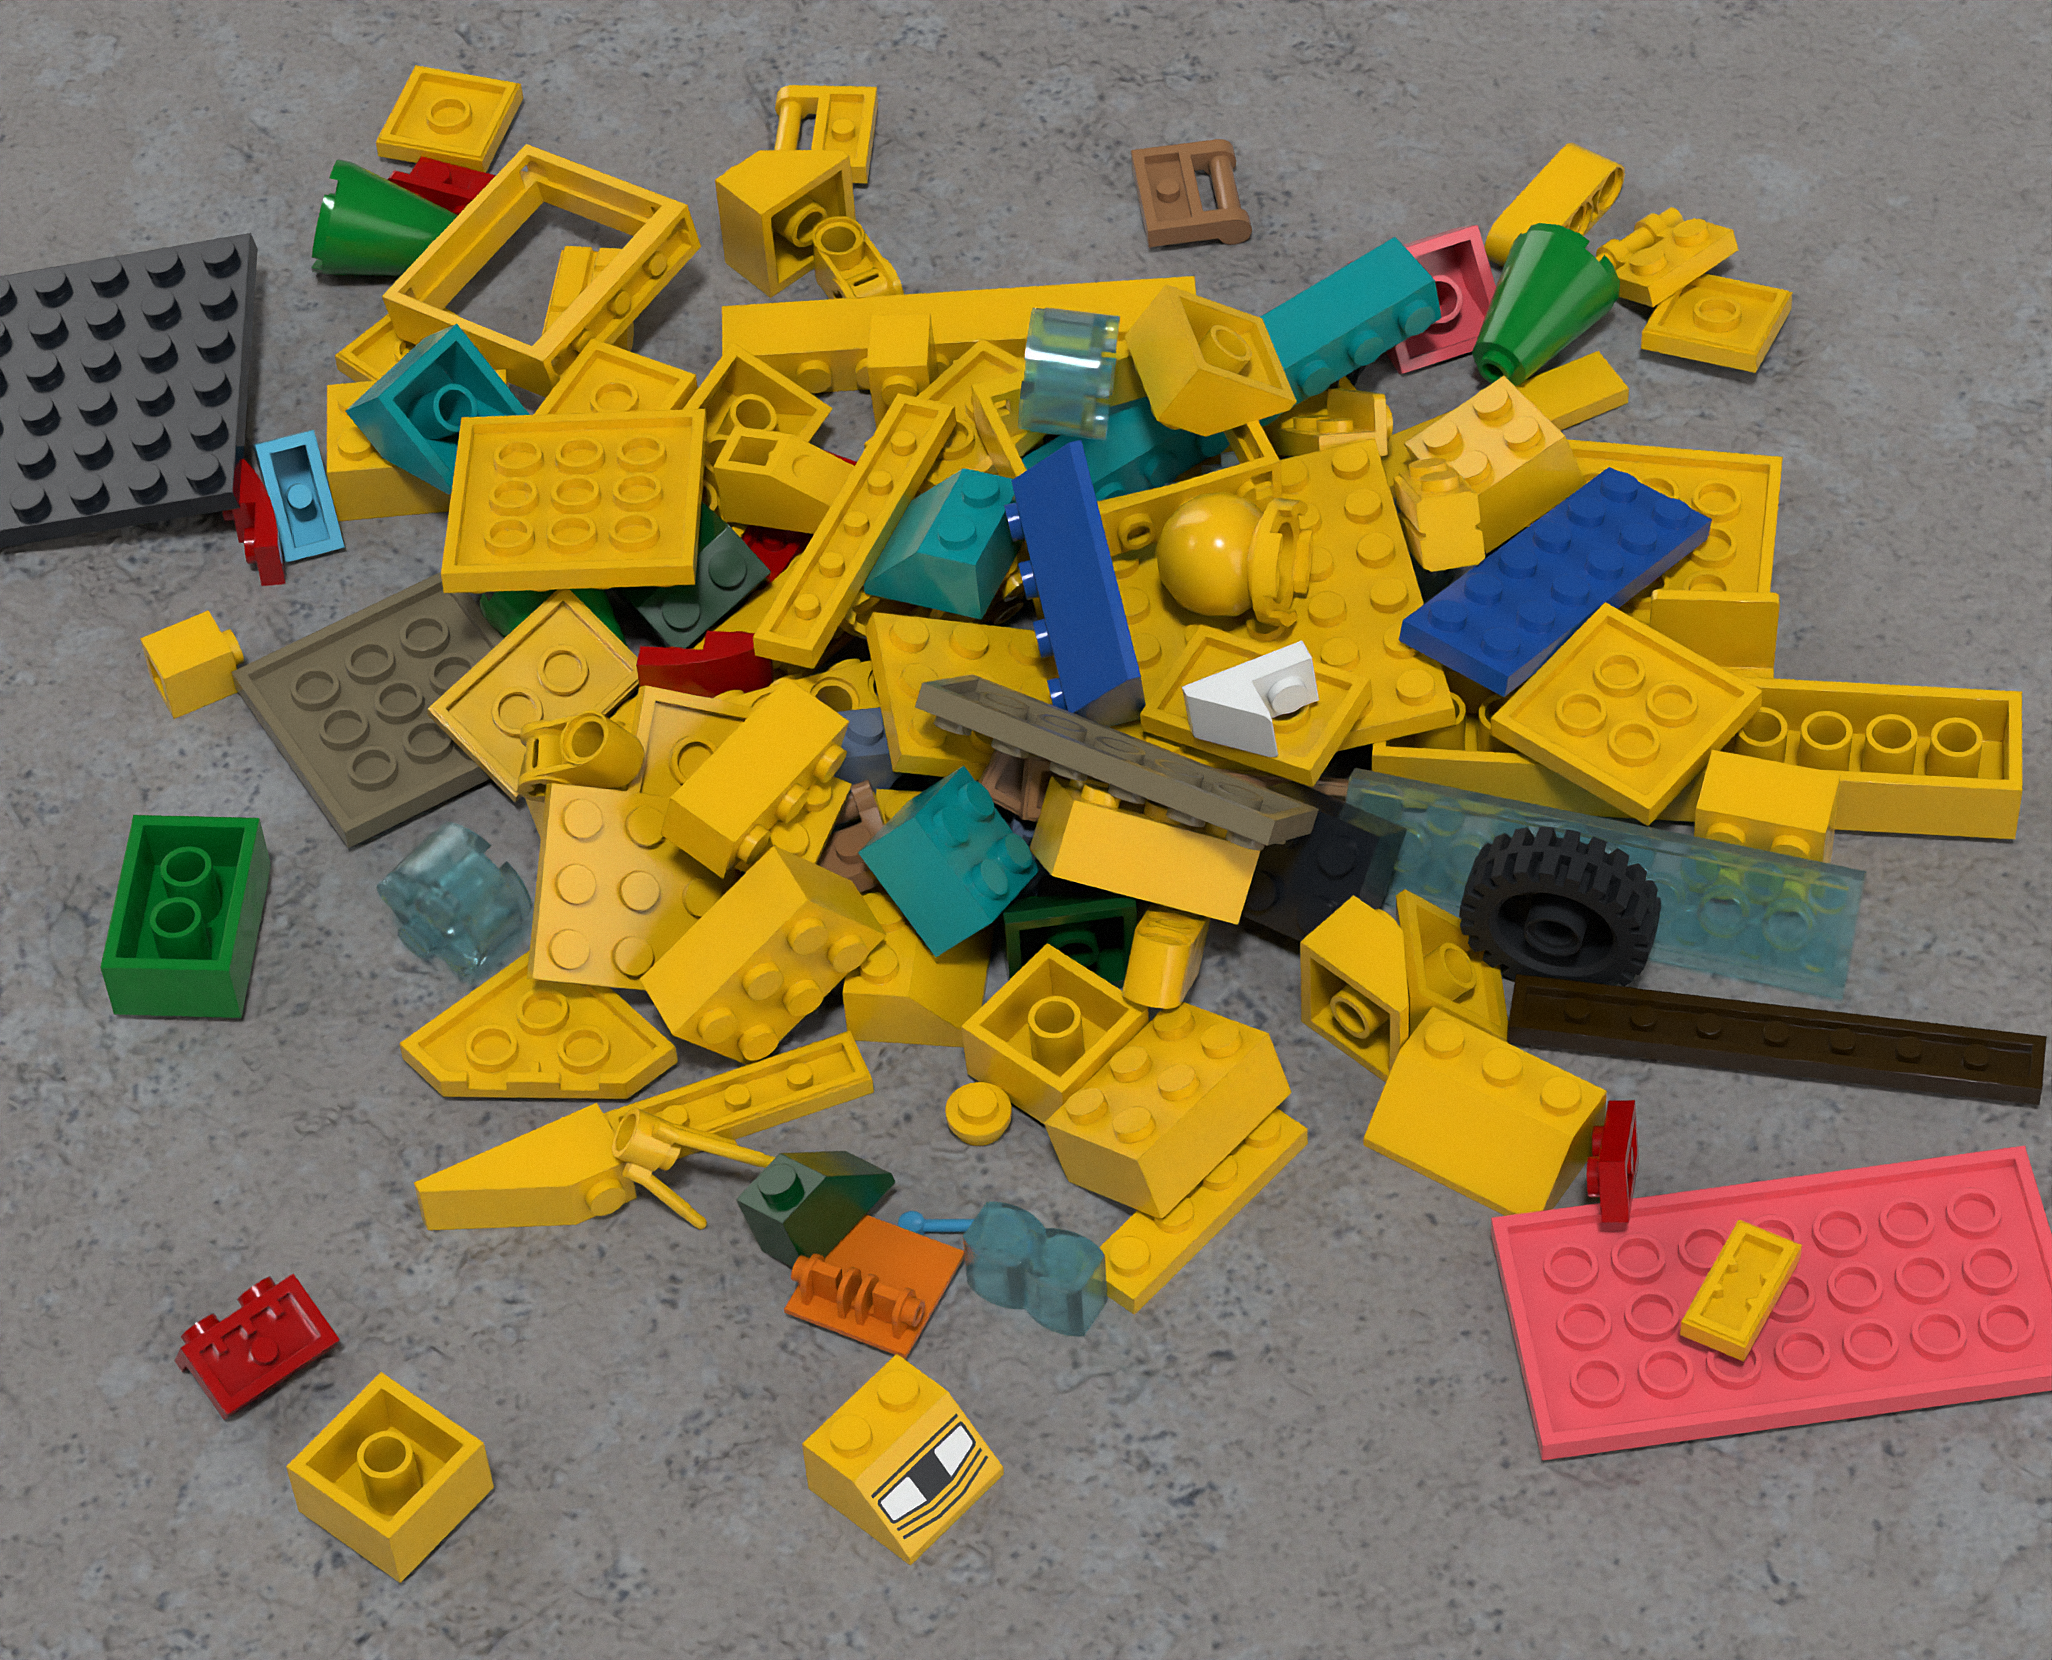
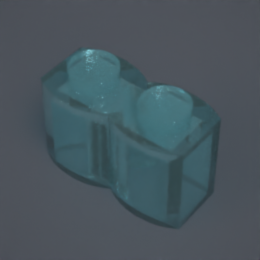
M992 1201L986 1202L963 1235L967 1283L977 1295L992 1304L1009 1309H1026L1027 1313L1043 1327L1059 1334L1081 1337L1085 1336L1108 1302L1105 1255L1095 1243L1080 1234L1064 1229L1045 1228L1040 1220L1030 1212L1012 1204Z

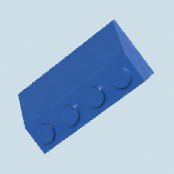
M1082 440L1067 443L1011 480L1016 502L1006 504L1004 508L1012 541L1016 542L1025 539L1030 557L1029 561L1018 563L1027 600L1040 598L1045 618L1032 621L1041 659L1054 656L1059 675L1058 678L1047 680L1052 704L1063 710L1110 727L1139 720L1140 713L1146 703L1141 675Z

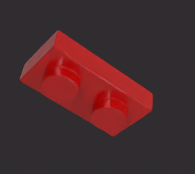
M1608 1100L1604 1126H1593V1156H1588L1587 1192L1588 1197H1600L1602 1223H1629L1639 1164L1635 1100Z

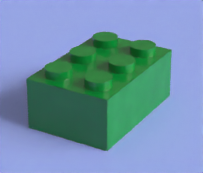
M133 815L100 966L114 1015L242 1018L271 869L260 818Z

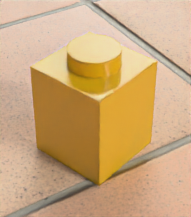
M209 610L140 638L150 678L173 719L238 693L235 689L231 672L237 670V665L244 663L243 653L232 630L227 629L221 632Z

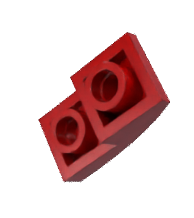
M242 459L240 508L222 511L225 521L234 520L239 543H244L247 564H257L261 586L285 584V565L274 509L263 482L249 463Z
M706 631L703 650L684 649L673 646H640L636 667L640 687L646 685L713 699L731 690H742L745 694L768 687L773 683L774 679L772 659L755 656L753 643L755 633L744 631Z

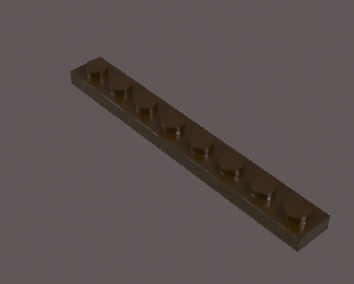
M1516 974L1507 1032V1042L2033 1105H2040L2047 1036L1519 974Z

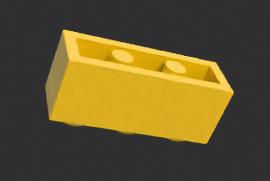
M786 677L670 797L660 834L722 879L741 860L746 864H750L767 844L771 835L769 830L780 819L785 823H789L798 814L808 798V789L817 779L823 783L828 782L838 771L847 755V751L841 746L849 721Z

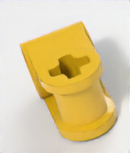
M834 216L826 218L817 224L812 235L815 278L829 299L904 295L901 281L894 267L887 259L883 258L856 220L846 216Z
M585 710L578 714L553 720L532 721L521 728L520 741L526 747L525 774L518 778L517 792L528 800L544 803L546 784L548 783L602 789L620 788L629 784L642 768L645 756L644 747L636 736L596 710Z

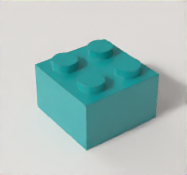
M965 766L960 767L909 800L858 852L935 957L991 924L1040 870L1032 858V853L1027 843L1011 830L994 807L988 790L981 783L974 780Z

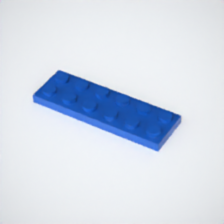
M1608 467L1480 562V564L1476 565L1402 621L1399 641L1505 697L1535 674L1605 602L1617 609L1705 542L1708 539L1712 519L1691 509L1685 502L1670 498L1638 482L1634 476Z

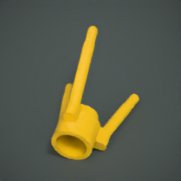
M636 1107L630 1109L621 1120L612 1145L613 1155L627 1162L622 1174L624 1178L643 1185L679 1216L686 1219L699 1230L707 1226V1220L683 1198L652 1174L653 1171H656L658 1168L663 1171L669 1170L675 1163L682 1145L766 1168L776 1158L759 1151L738 1146L737 1142L733 1139L674 1124Z

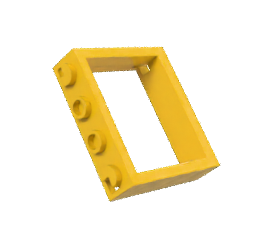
M525 144L382 295V299L398 338L417 345L425 337L458 324L494 370L506 369L508 383L546 398L591 338L612 345L701 248V244L687 204ZM527 165L528 171H522V169ZM543 202L634 236L533 346L443 311L444 307Z
M1126 340L971 384L976 429L999 476L1014 479L1027 470L1010 436L1147 396L1140 376L1135 370V363ZM1006 400L1005 407L996 409L994 403ZM1259 421L1248 422L1245 425L1223 431L1240 464L1098 506L1110 555L1115 556L1158 543L1165 523L1178 507L1200 494L1226 492L1250 500L1261 511H1265L1268 504L1275 498H1282L1281 462Z

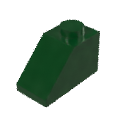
M847 1151L779 1153L739 1195L736 1201L761 1250L793 1267L800 1255L810 1258L814 1253H817L825 1258L894 1185L895 1180L892 1173Z

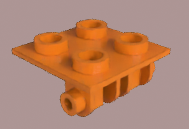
M865 1214L825 1258L817 1253H814L810 1258L803 1255L797 1258L792 1268L791 1280L799 1283L785 1306L784 1313L889 1353L898 1354L906 1359L966 1256V1252Z

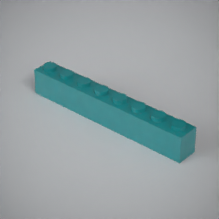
M1393 237L1260 316V318L1264 321L1297 401L1294 404L1295 406L1311 396L1322 393L1332 383L1357 368L1374 362L1382 353L1407 338L1424 332L1431 324L1441 319L1442 316L1435 280L1396 237ZM1146 396L1102 410L1023 457L1022 461L1028 470L1067 443L1082 440L1096 500L1101 501L1162 487L1166 483L1173 482L1178 475L1205 459L1222 453L1230 444L1224 432L1204 437L1183 429L1173 430L1164 426L1152 414L1151 405ZM1282 413L1258 421L1261 426H1266L1276 420Z

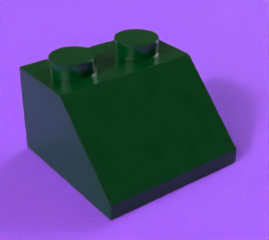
M702 502L695 585L612 587L611 589L664 647L673 646L693 649L702 641L706 631H709L716 625H720L746 602L752 593L765 585L770 579L771 571L736 532Z
M1095 887L1075 893L1045 897H1024L1011 901L1000 913L1001 944L1008 981L1048 943L1118 989L1123 988L1134 932L1137 927L1134 897Z

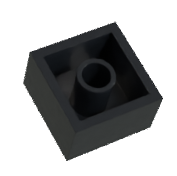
M1295 781L1265 787L1319 810L1311 834L1286 840L1285 844L1265 845L1264 849L1260 851L1241 915L1302 941L1353 895L1374 910L1380 909L1407 829Z

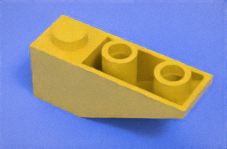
M734 426L713 466L725 521L815 534L854 468L853 465L793 434Z

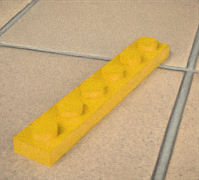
M900 393L897 394L754 634L755 656L811 669L815 668L908 505L956 426L955 405Z

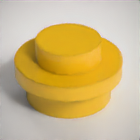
M986 1082L969 1083L955 1090L948 1098L945 1107L946 1121L951 1131L963 1142L974 1146L988 1145L997 1141L1009 1126L1012 1118L1011 1102L1008 1095L996 1085Z

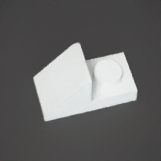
M1303 641L1182 687L1189 727L1195 738L1267 757L1278 756L1272 718L1292 713L1305 705L1319 700L1312 657Z

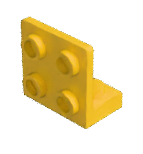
M1656 589L1652 591L1650 627L1738 677L1774 678L1780 608L1779 594L1774 592L1702 591L1689 589Z

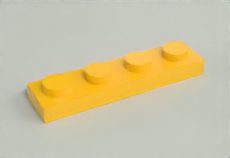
M1275 1108L1162 1220L1137 1210L1082 1264L1083 1279L1135 1315L1308 1144V1128L1278 1108Z

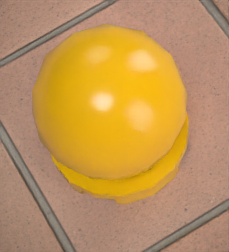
M1226 492L1200 494L1180 505L1164 525L1155 549L1161 581L1170 594L1189 611L1210 618L1238 616L1253 607L1257 621L1262 624L1289 627L1298 617L1296 610L1289 609L1294 592L1306 594L1310 578L1313 533L1312 530L1300 529L1299 516H1305L1308 511L1307 504L1301 500L1275 498L1268 504L1263 513L1253 502Z

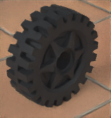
M1528 827L1515 829L1512 838L1506 833L1498 835L1494 838L1492 844L1487 842L1481 848L1479 855L1476 856L1460 905L1459 918H1462L1460 927L1463 935H1469L1468 944L1474 952L1484 951L1482 960L1492 968L1504 964L1502 975L1514 981L1516 974L1613 986H1617L1619 983L1625 987L1633 982L1635 974L1640 975L1645 968L1655 940L1660 918L1661 898L1657 897L1658 888L1654 881L1646 880L1647 871L1639 863L1627 866L1630 855L1617 848L1610 854L1606 853L1607 842L1593 836L1589 844L1580 842L1581 832L1566 829L1564 837L1559 838L1556 836L1554 827H1539L1536 837H1534Z

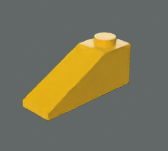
M597 1103L414 1182L422 1221L427 1230L577 1225L595 1216L611 1214L623 1204L636 1199L637 1196L634 1181L622 1176L627 1162L613 1155L612 1145L615 1133Z

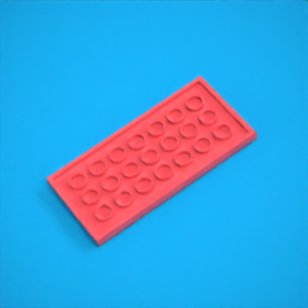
M2025 1146L1633 1198L1629 1223H1602L1600 1203L1491 1218V1237L1542 1461L2052 1391V1233ZM1738 1220L1802 1245L1801 1259L1745 1361L1680 1335L1682 1319Z

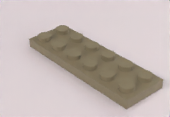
M973 674L923 682L915 708L936 715L934 724L941 729L960 735H971L972 730L992 737L991 746L1002 753L1020 758H1028L1029 754L1032 753L1050 760L1049 769L1063 777L1086 781L1089 775L1109 783L1107 792L1119 799L1137 804H1145L1146 799H1150L1168 807L1166 815L1180 823L1204 827L1205 822L1224 828L1228 830L1225 838L1244 848L1261 851L1265 845L1285 844L1286 840L1311 834L1319 810L1303 802Z

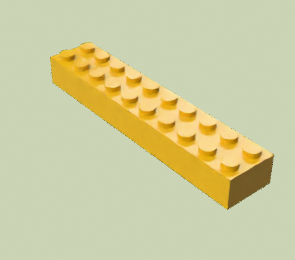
M1442 664L1454 704L1457 724L1373 743L1372 782L1402 784L1406 787L1404 806L1633 818L1490 735L1491 717L1530 678L1503 697ZM1740 677L1763 690L1762 705L1720 751L1840 773L1835 830L2015 839L2023 791L2022 691ZM1708 764L1655 820L1695 822L1696 806Z

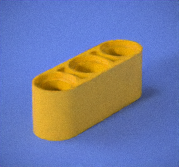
M1573 142L1566 144L1494 222L1484 246L1488 260L1504 267L1513 241L1520 233H1526L1531 225L1538 223L1561 225L1585 236L1616 201L1624 182V167Z
M1152 902L1135 928L1122 995L1135 1003L1154 1008L1171 1009L1180 1006L1199 974L1210 917Z

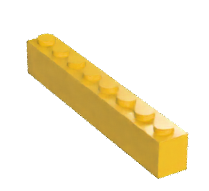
M1195 276L722 306V355L730 344L734 342L809 393L870 390L867 374L870 315L930 313L940 376L953 364V360H958L981 338L1017 358L1074 355L1125 340L1124 336L1165 285L1196 295Z

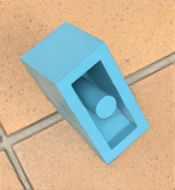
M307 430L252 444L262 482L274 509L285 562L345 548L315 431Z

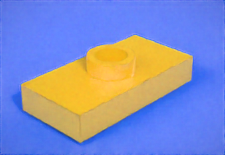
M1738 1220L1682 1319L1680 1335L1745 1361L1801 1259L1802 1245Z

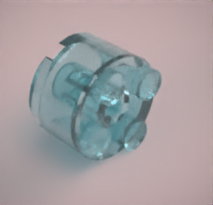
M1047 307L1045 309H1032L1024 358L1026 360L1024 381H1022L1020 393L1019 429L1106 441L1110 404L1099 403L1100 398L1109 399L1110 395L1113 394L1117 358L1105 357V352L1116 353L1120 316Z
M447 822L442 824L436 831L431 832L377 884L376 889L382 900L391 907L396 917L403 926L398 930V936L412 953L421 958H425L429 953H432L445 961L456 973L468 977L521 926L525 917L531 912L532 902L525 884L508 861L498 869L484 855L492 845L472 830L456 823Z

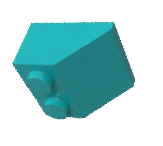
M454 324L422 339L345 411L384 459L448 495L452 492L461 417L530 415L458 324Z
M963 468L913 499L864 583L865 593L982 619L1025 539L1016 542L1012 541L1004 505L1016 502L1011 482L1013 479Z

